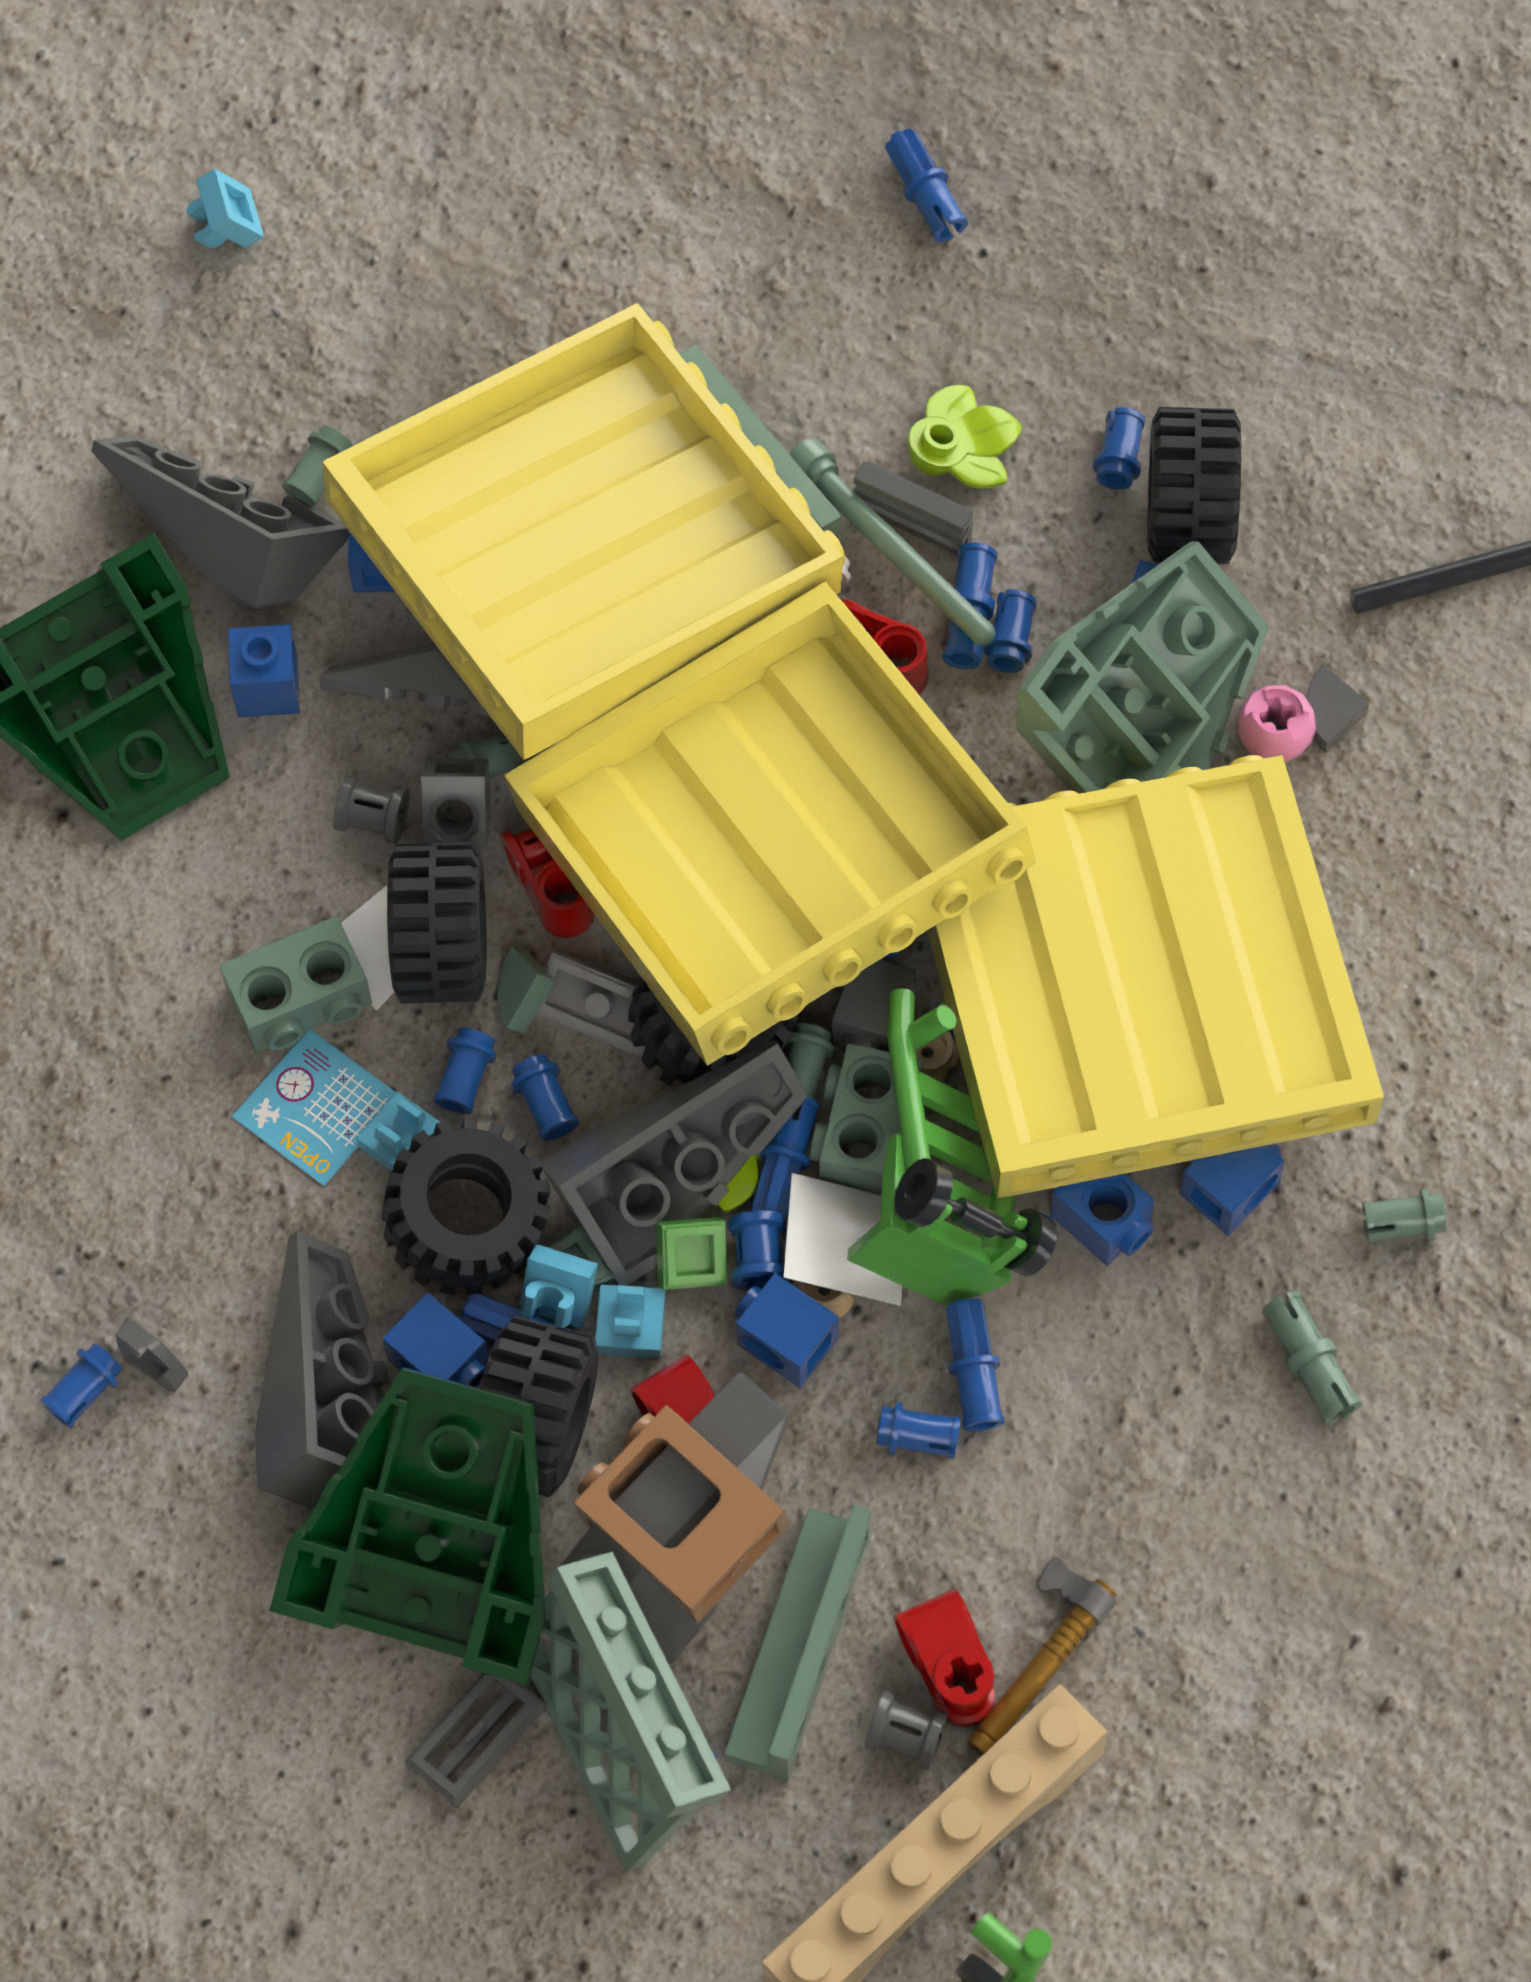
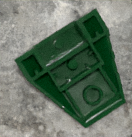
M155 533L100 563L97 573L0 627V738L120 841L125 840L230 778L214 705L210 698L204 672L202 652L194 628L187 586Z
M402 1368L360 1432L354 1447L336 1474L332 1475L321 1492L322 1495L287 1544L269 1611L329 1629H335L345 1624L463 1658L461 1667L527 1685L546 1620L534 1404L408 1368Z

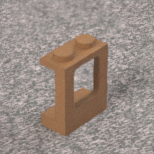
M666 1405L655 1417L648 1413L631 1427L623 1440L627 1447L609 1466L605 1462H601L583 1478L577 1488L580 1496L574 1504L581 1518L588 1525L592 1526L594 1524L666 1589L675 1598L678 1607L698 1624L789 1527L785 1511ZM668 1445L721 1493L718 1504L674 1548H665L614 1503Z

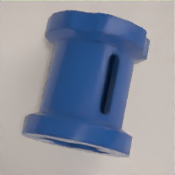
M756 1210L732 1216L728 1220L729 1232L736 1239L737 1268L731 1272L732 1286L744 1291H749L755 1285L763 1289L774 1273L783 1278L784 1265H782L780 1234L786 1231V1219L783 1218V1215L775 1211Z

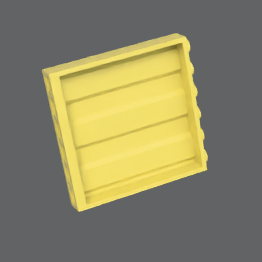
M638 303L322 461L325 500L523 760L565 739L826 581L836 594L841 592L845 553L837 537L831 531H823L811 517L809 507L802 494L796 488L792 487L789 489L776 474L775 466L767 451L760 445L754 447L742 432L740 422L732 408L726 403L719 404L708 390L706 380L697 365L693 362L686 363L675 350L672 338L666 327L660 321L653 322Z
M826 581L504 775L518 812L707 1066L724 1055L738 1052L753 1037L779 1021L795 1017L813 1000L835 987L850 983L865 968L890 953L905 949L917 936L945 919L960 915L972 902L1000 885L1012 883L1026 869L1036 864L1027 826Z
M1249 755L1234 760L1228 766L1201 770L1197 767H1186L1172 772L1165 778L1144 782L1136 779H1123L1110 784L1102 790L1081 794L1075 791H1061L1048 796L1040 802L1019 806L1008 803L1027 826L1036 864L1026 869L1012 883L1000 885L972 902L960 915L945 919L927 930L946 1006L951 1008L956 1016V1026L953 1028V1033L997 1199L1376 1124L1384 1099L1383 1091L1283 755L1264 759L1258 755Z

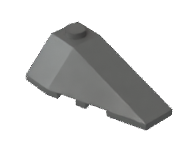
M738 1372L689 1425L762 1490L790 1415L744 1373ZM668 1445L614 1503L665 1548H674L718 1504L721 1493ZM593 1524L560 1566L613 1552L668 1664L674 1663L714 1614L718 1603L697 1624L678 1607L675 1598Z

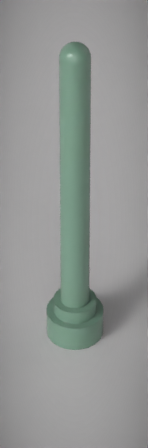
M811 438L803 441L790 452L789 455L826 499L974 643L988 645L993 641L995 637L993 625L838 476L839 468L836 466V457L818 439Z

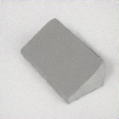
M563 949L551 952L545 970L554 978L555 983L537 1014L638 1057H642L646 1047L633 1046L630 1033L635 1023L628 1022V1009L634 998L632 994L638 981Z

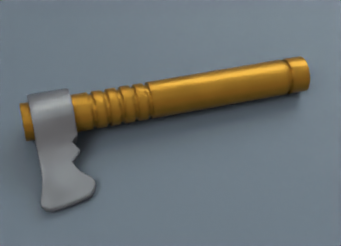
M1054 1557L1048 1562L1039 1578L1038 1588L1042 1593L1062 1592L1063 1600L1070 1602L1072 1609L1067 1614V1617L1063 1619L1061 1625L1056 1628L1055 1633H1052L1049 1640L1044 1643L1043 1648H1040L977 1727V1731H974L967 1740V1744L981 1756L1015 1725L1061 1667V1663H1064L1068 1658L1067 1655H1070L1074 1647L1084 1638L1086 1632L1093 1625L1100 1626L1117 1604L1115 1600L1117 1594L1110 1586L1099 1579L1090 1581L1071 1571L1059 1557Z

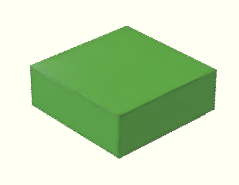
M713 1217L656 1222L658 1287L663 1290L727 1285L725 1220Z

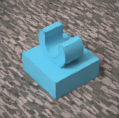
M215 168L196 180L201 198L194 200L187 207L186 211L188 216L201 223L208 220V224L204 229L194 234L195 241L208 248H216L223 244L226 239H229L246 249L264 238L249 187Z
M397 1091L357 1137L358 1146L392 1172L395 1159L402 1148L408 1150L412 1138L422 1130L428 1135L433 1134L436 1123L440 1121Z
M536 1244L527 1261L519 1308L522 1309V1316L530 1319L534 1310L538 1309L539 1315L556 1320L555 1326L565 1328L568 1325L581 1328L589 1314L598 1264Z
M601 1284L595 1337L598 1355L661 1359L666 1290L641 1286Z

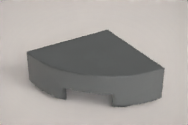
M1324 664L1313 676L1306 700L1313 708L1315 714L1316 731L1313 739L1326 753L1368 713L1369 702Z
M130 1317L115 1334L123 1360L167 1391L172 1390L176 1392L189 1375L182 1363L166 1346Z

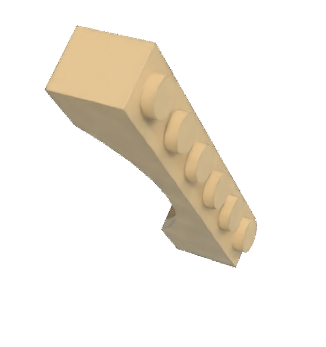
M1061 1684L1057 1685L762 1961L763 1980L765 1982H861L901 1935L964 1872L1017 1826L1055 1800L1104 1754L1108 1731Z

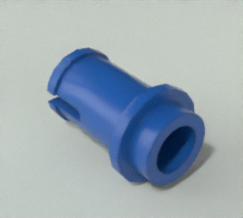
M1118 407L1115 408V412L1109 410L1106 415L1102 450L1100 454L1095 456L1092 467L1097 474V481L1102 486L1114 490H1123L1131 487L1133 481L1139 478L1142 467L1137 457L1142 430L1145 426V417L1134 409Z
M1016 589L1006 590V594L1003 592L998 594L993 626L995 637L991 643L983 645L984 654L987 656V663L991 668L1004 673H1016L1024 668V664L1030 661L1033 650L1028 641L1033 614L1037 606L1036 598L1033 595Z
M460 1028L456 1037L448 1039L447 1048L451 1053L439 1090L435 1093L433 1099L437 1105L460 1114L472 1113L473 1103L487 1064L494 1063L497 1057L496 1052L493 1050L495 1040L491 1036L478 1030Z
M540 1054L521 1061L512 1069L515 1079L512 1081L511 1086L515 1093L523 1095L539 1129L540 1138L544 1139V1141H550L572 1132L579 1125V1120L577 1116H574L557 1079L561 1072L558 1064L550 1062L547 1055Z
M96 1343L87 1351L80 1348L76 1352L79 1360L50 1392L39 1400L56 1419L70 1429L108 1385L115 1389L119 1384L116 1377L123 1370L122 1366Z
M897 1401L895 1408L881 1407L876 1445L888 1447L889 1454H895L896 1448L943 1455L954 1459L961 1417L902 1409L903 1402Z

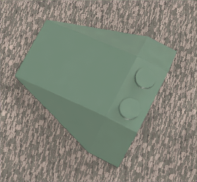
M1190 541L1052 641L1018 689L1016 730L1070 791H1075L1078 794L1102 790L1110 784L1123 779H1136L1144 782L1165 778L1172 772L1186 767H1197L1201 770L1211 769L1215 754H1224L1230 738V734L1224 732L1235 698H1244L1269 625L1199 542Z

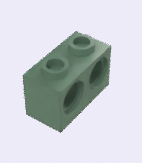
M337 915L219 965L226 991L255 1054L268 1048L271 1050H281L297 1043L308 1030L315 1029L326 1023L330 1025L346 1023L357 1017L364 1007L372 1004L367 978ZM326 970H336L343 974L338 981L329 985H321L313 981L319 973ZM267 995H278L284 998L283 1002L274 1009L261 1010L254 1007L259 999Z
M847 1044L842 1065L831 1063L829 1068L824 1101L833 1103L828 1124L821 1122L816 1124L811 1144L810 1160L819 1162L820 1180L882 1195V1178L888 1138L895 1134H900L890 1054L887 1051ZM917 1058L918 1071L923 1073V1059ZM876 1083L885 1087L888 1092L878 1099H866L857 1094L856 1090L864 1084ZM861 1141L871 1145L874 1151L864 1158H852L847 1156L842 1149L851 1142Z

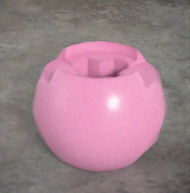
M1266 685L1254 691L1241 705L1236 718L1239 739L1250 755H1258L1263 759L1283 755L1285 763L1300 756L1311 744L1316 731L1313 708L1302 693L1286 685ZM1276 718L1277 723L1280 726H1286V729L1277 731L1275 725L1272 722H1266V719Z

